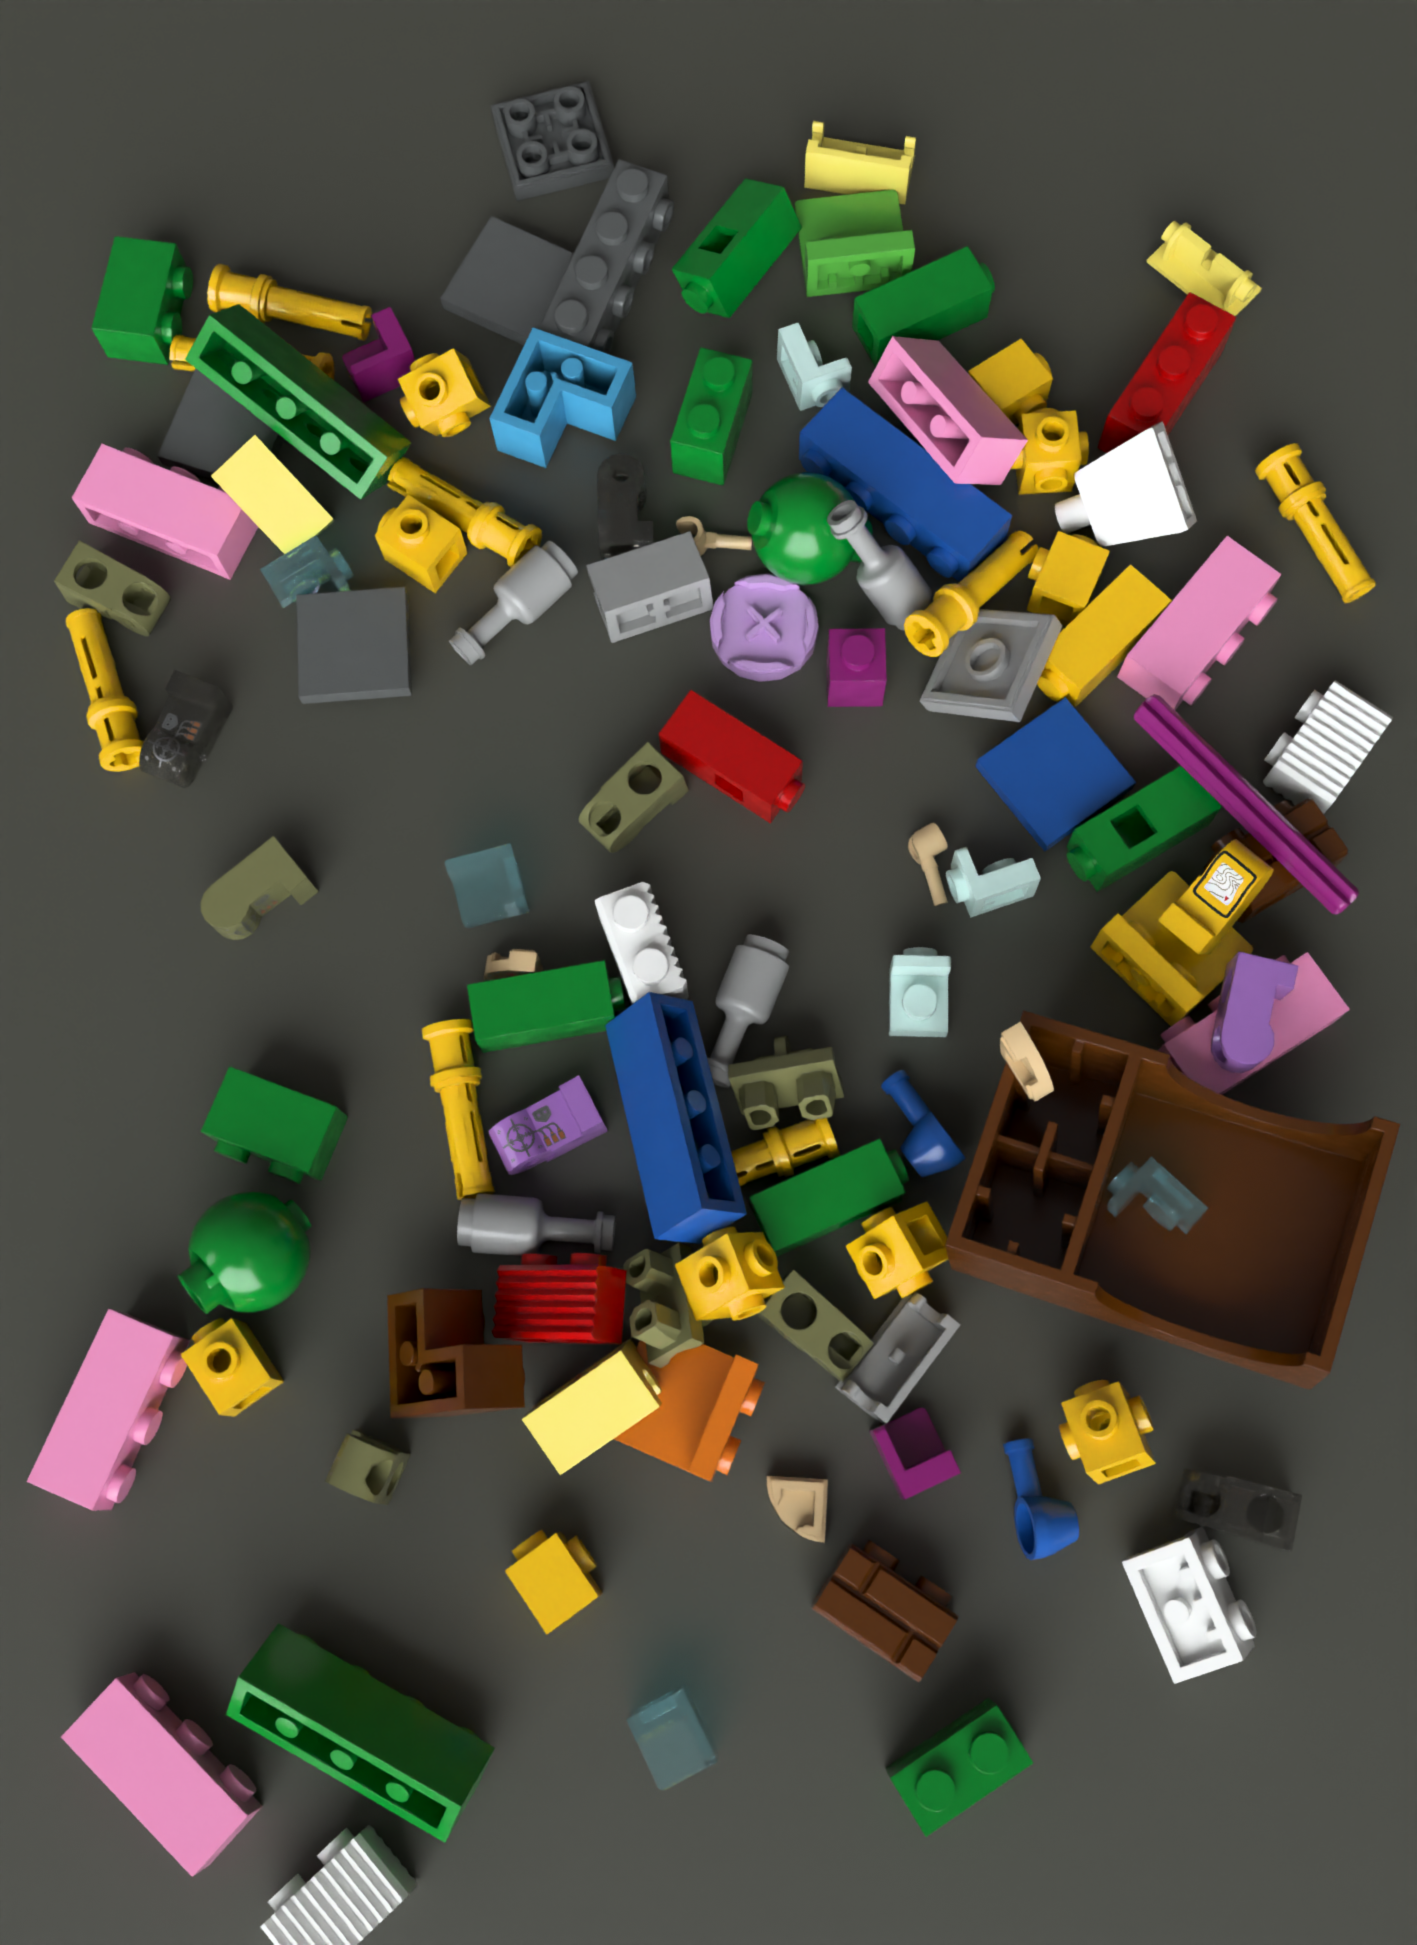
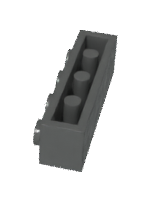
M618 159L539 330L610 354L618 325L622 318L625 319L633 303L636 286L641 276L648 272L654 255V247L661 232L667 230L672 219L674 201L669 199L667 175Z

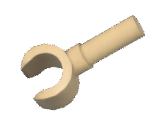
M693 516L681 517L676 522L680 533L683 534L690 531L692 535H696L693 539L700 556L706 552L707 548L751 550V536L706 532L700 520Z
M930 823L914 832L908 841V850L913 859L918 864H921L934 906L948 903L934 856L945 851L948 846L939 827L935 823Z

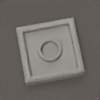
M979 609L976 623L968 630L958 631L949 639L948 648L940 654L920 698L921 704L931 712L1020 722L1057 640L1062 624L1052 614Z

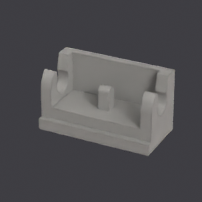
M690 531L586 565L595 590L594 597L611 643L713 610L710 578Z
M916 1292L899 1302L871 1339L874 1344L845 1382L840 1381L835 1387L882 1425L890 1420L961 1325L948 1314H940L926 1303V1298Z

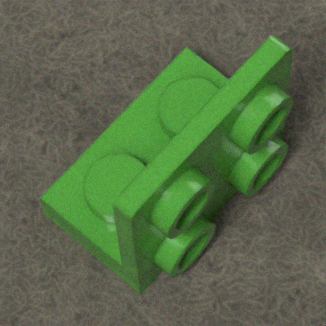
M896 190L803 199L795 202V213L802 226L798 232L807 297L868 291L912 272L915 253L912 230L903 231Z

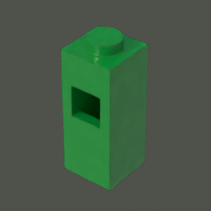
M745 178L673 266L672 271L682 288V297L693 310L699 313L708 312L730 318L801 230L802 226L784 187Z
M966 246L855 297L852 328L875 368L892 336L938 341L987 318L991 296L995 290L992 274L986 264L977 262L969 247Z
M1179 766L1075 828L1066 846L1069 850L1067 852L1068 862L1079 879L1084 882L1089 880L1095 890L1099 892L1209 826L1222 806L1182 766Z
M605 960L467 985L475 1041L483 1053L606 1031L605 1025L616 1017L615 1012L626 1010L620 976L609 978Z
M877 1139L749 1197V1203L766 1241L778 1257L902 1201L906 1193L902 1184L909 1182V1177L898 1152L895 1149L886 1152L881 1139Z

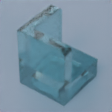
M511 843L445 861L446 870L453 883L461 919L465 927L471 928L530 912L518 862Z
M686 1684L629 1713L626 1719L660 1790H666L718 1762V1751Z

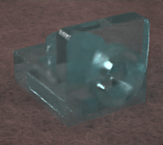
M317 535L260 569L270 590L282 608L296 602V595L317 593L320 586L327 581L331 583L336 592L351 591L347 580L354 576L339 550L335 548L327 552Z
M1152 1156L1140 1169L1133 1162H1130L1107 1187L1114 1195L1107 1205V1210L1113 1216L1117 1217L1139 1193H1142L1148 1199L1143 1204L1145 1210L1169 1231L1178 1226L1187 1234L1203 1218L1208 1210L1206 1205Z

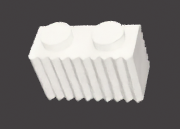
M1336 680L1325 695L1314 689L1294 717L1302 722L1303 726L1294 738L1284 732L1264 759V761L1273 766L1263 780L1266 787L1273 788L1275 793L1282 794L1285 799L1291 800L1294 805L1307 798L1313 799L1323 815L1336 800L1393 719L1392 716Z
M640 882L596 899L595 905L631 1005L648 992L687 1000L689 997L687 980L683 977V970L679 966V959L676 957L675 949L671 945V938L667 934V927L664 926L659 906L656 905L651 885Z
M368 1825L356 1837L346 1828L317 1855L324 1864V1867L307 1883L297 1874L268 1901V1904L275 1913L260 1927L274 1945H357L416 1888L417 1883L409 1875L407 1869L401 1865L399 1859L393 1855L391 1849L385 1845L383 1839L377 1835L373 1827Z

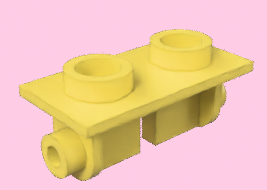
M1173 221L1161 237L1165 242L1147 259V263L1187 295L1191 292L1234 316H1237L1262 289L1251 280L1252 272L1249 270L1244 272L1224 255L1213 251L1210 244L1191 231V225L1187 222L1180 225L1178 222Z

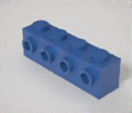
M843 387L800 431L799 460L807 472L826 475L843 485L858 506L863 507L866 512L884 524L886 531L895 541L902 545H912L926 556L930 566L940 575L946 578L953 577L960 582L1006 541L1012 515L972 484H955L924 448Z
M648 992L605 1025L654 1239L700 1244L704 1237L729 1226L745 1216L747 1212L693 1001Z

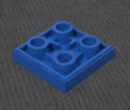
M1066 697L977 759L975 765L977 770L1044 852L1072 833L1075 828L1089 821L1132 790L1136 784L1133 777Z

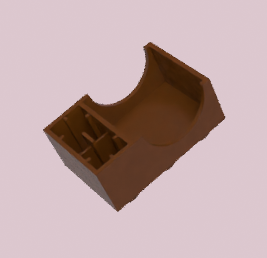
M1023 1010L1020 1022L1029 1034L1048 1070L1054 1091L1037 1101H1034L1033 1098L1029 1099L1006 1062L945 1243L951 1269L1311 1390L1331 1372L1400 1124L1376 1116L1368 1121L1354 1124L1324 1123L1298 1119L1259 1109L1223 1096L1193 1081L1174 1066L1170 1059V1054Z

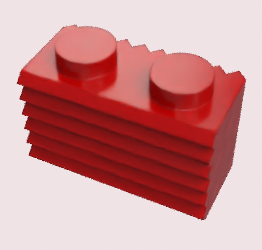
M572 1253L570 1265H557V1256L522 1254L521 1265H500L496 1270L499 1278L495 1282L498 1290L494 1294L497 1299L496 1304L493 1306L496 1315L492 1318L495 1324L491 1331L494 1338L527 1343L622 1344L627 1270L606 1266L607 1256L591 1253Z

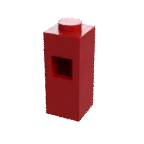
M692 690L689 691L659 732L661 754L770 824L781 809L786 813L790 812L805 789V784L801 782L803 761Z

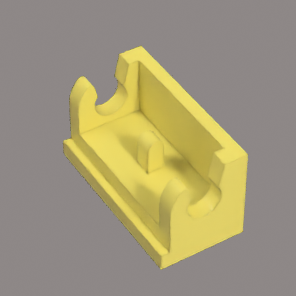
M813 121L812 140L808 139L806 148L804 188L845 195L896 190L899 204H905L915 159L916 137L906 136L904 150L824 137V122Z
M256 435L211 475L219 486L289 560L294 556L296 557L334 521L330 514Z
M631 1339L536 1403L522 1418V1421L560 1475L661 1406L662 1402L657 1395L662 1392V1389L651 1370L637 1352V1348Z

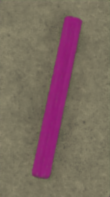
M1153 694L1141 703L1134 714L1135 721L1332 914L1337 915L1343 912L1358 897V888L1160 695Z

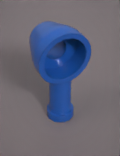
M900 1070L889 1076L882 1083L881 1088L886 1095H891L913 1125V1129L900 1146L901 1151L922 1178L957 1166L966 1157L909 1082L910 1077L905 1070Z
M1019 1439L1003 1444L1005 1455L1009 1456L1018 1497L1014 1507L1016 1534L1026 1558L1029 1560L1046 1558L1077 1541L1079 1537V1522L1072 1503L1042 1496L1032 1452L1035 1449L1033 1439Z

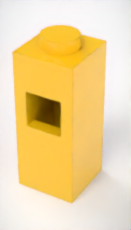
M1130 564L1059 633L1037 685L1051 700L1059 702L1066 697L1073 707L1076 708L1126 658L1127 654L1172 600Z

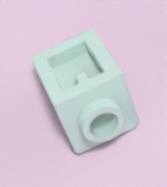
M799 323L778 329L777 361L800 411L813 406L824 407L842 387L849 392L852 366L848 358H842L823 365L817 344L814 340L807 342Z
M967 847L955 850L951 870L946 871L947 883L955 902L960 903L964 901L970 918L1033 897L1041 880L1033 858L1018 863L1013 858L999 860L984 868L982 871L983 875L978 876Z
M913 947L903 950V955H894L892 957L889 969V1036H947L948 976L951 970L950 956H937V950L932 948Z

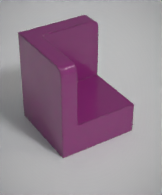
M391 307L371 315L379 339L349 351L342 356L344 365L363 403L400 387L398 379L411 372L409 367L415 361L413 350Z
M918 1408L869 1431L900 1499L905 1500L961 1473L951 1450H945L925 1408Z

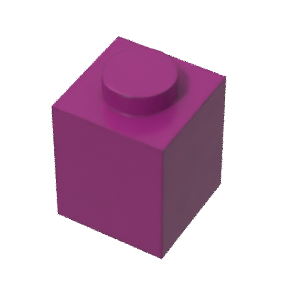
M885 628L829 629L827 645V707L883 706L887 681Z

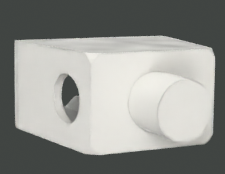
M1163 421L1151 426L1075 472L1074 477L1080 494L1055 503L1056 517L1064 533L1068 534L1091 525L1100 547L1180 533L1188 530L1197 522Z

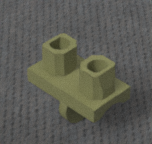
M785 1035L774 1038V1055L757 1057L753 1061L728 1065L729 1081L741 1114H745L748 1126L752 1130L773 1127L779 1121V1108L797 1105L802 1117L809 1120L831 1117L834 1112L835 1099L844 1097L843 1082L838 1073L832 1047L792 1051L788 1036Z
M682 1243L675 1244L661 1254L644 1249L626 1260L623 1265L624 1270H627L626 1284L639 1289L641 1304L634 1308L629 1318L631 1337L646 1343L648 1364L659 1368L669 1364L670 1359L677 1353L697 1348L704 1344L702 1327L714 1320H695L675 1267L676 1263L692 1254V1248Z

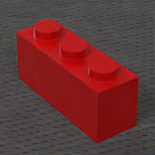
M1189 292L1108 414L1097 448L1108 453L1162 421L1167 435H1169L1223 353L1237 317Z

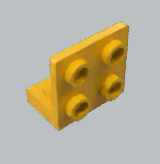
M1173 871L1168 872L1124 915H1115L1100 930L1090 946L1170 1026L1182 1020L1224 980L1227 963L1239 951L1251 954L1253 951L1252 945L1231 927L1211 954H1197L1162 925L1158 919L1190 887Z

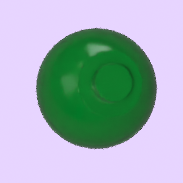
M813 472L791 474L772 484L764 492L760 500L753 503L747 520V528L749 533L752 534L754 548L765 567L774 575L787 582L812 585L835 577L847 567L850 561L861 562V558L848 540L836 539L831 533L830 525L827 523L829 513L837 505L847 500L855 501L848 490L836 480ZM867 520L864 525L872 535V525Z
M241 1192L224 1197L211 1205L195 1224L188 1244L190 1267L177 1275L178 1279L193 1301L205 1314H208L218 1305L236 1312L245 1313L270 1309L291 1296L306 1275L310 1262L311 1246L305 1232L312 1228L311 1223L301 1208L291 1199L283 1204L277 1197L262 1192Z

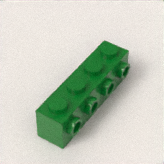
M240 304L210 314L185 358L187 362L360 500L387 483L391 468L405 455L412 442Z
M279 1623L238 1676L226 1713L227 1716L444 1843L447 1841L477 1789L495 1750V1747L481 1740L473 1731L465 1727H458L425 1708L419 1700L397 1692L373 1678L362 1667L350 1665L319 1647L308 1636L297 1634Z

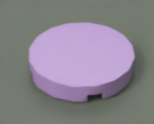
M767 573L746 576L736 581L735 586L728 589L725 594L723 591L715 601L712 610L710 632L712 648L725 667L739 677L758 682L781 680L801 669L813 654L819 625L816 607L810 597L808 599L806 594L799 590L800 586Z

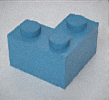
M532 328L490 416L497 451L547 468L567 424L616 441L636 398L633 363Z

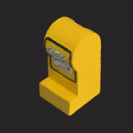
M1235 839L1219 852L1203 875H1199L1180 899L1177 902H1173L1158 921L1197 954H1211L1258 895L1274 870Z

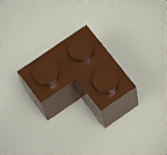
M421 1288L387 1295L390 1418L452 1417L525 1408V1371L523 1368L522 1345L484 1344L485 1316L482 1308V1290Z

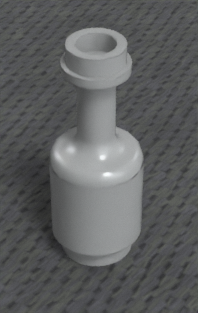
M853 500L844 501L837 505L827 517L831 533L836 539H847L861 558L862 562L857 569V582L884 620L890 625H896L900 630H905V619L915 610H924L933 602L931 599L932 590L904 550L895 545L879 546L864 525L868 517L864 508L858 506Z
M547 541L541 548L535 545L494 584L493 589L498 597L496 605L467 632L459 627L455 631L456 634L449 640V643L468 664L472 665L478 659L482 660L486 656L482 647L510 621L517 619L524 624H531L572 587L570 580L578 574L576 566L566 553L552 541Z
M748 934L743 945L736 946L716 995L715 1004L725 1012L726 1018L711 1056L707 1059L713 1083L720 1087H730L728 1065L734 1061L746 1028L752 1023L764 1024L770 1018L789 970V965L786 963L789 950L765 937Z
M478 1193L476 1199L462 1198L457 1225V1242L459 1246H471L473 1253L511 1256L538 1254L541 1244L548 1240L594 1244V1252L601 1253L602 1250L613 1251L616 1216L604 1215V1212L598 1211L595 1220L551 1217L544 1212L542 1201L534 1197Z

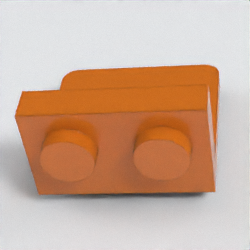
M640 1340L636 1350L662 1389V1392L657 1395L662 1404L652 1413L615 1437L614 1440L710 1482L713 1481L716 1471L728 1475L742 1441L731 1436L740 1413L752 1416L765 1385L764 1381L755 1378L759 1364L737 1354L735 1357H732L702 1344L697 1348L677 1353L670 1359L669 1364L659 1368L648 1364L646 1343Z

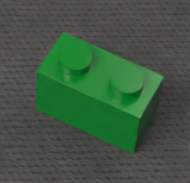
M119 236L114 237L91 328L108 358L169 364L171 342L176 335H182V319L180 315L184 299L191 297L193 290L192 270L186 266L177 244Z
M700 347L670 440L672 470L674 474L724 486L753 394L752 359Z
M229 1066L201 1132L217 1142L214 1152L247 1164L250 1155L271 1162L267 1172L290 1182L300 1184L304 1175L319 1181L322 1180L348 1116L337 1106Z
M988 1697L885 1767L922 1832L927 1837L1034 1762L997 1704Z

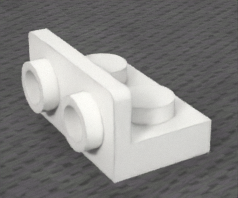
M1203 1527L1188 1532L1182 1538L1132 1555L1122 1561L1174 1684L1244 1661L1255 1647L1253 1638L1256 1637L1257 1632L1252 1614L1243 1600H1235L1226 1580V1577L1230 1574L1226 1556L1215 1539H1208Z

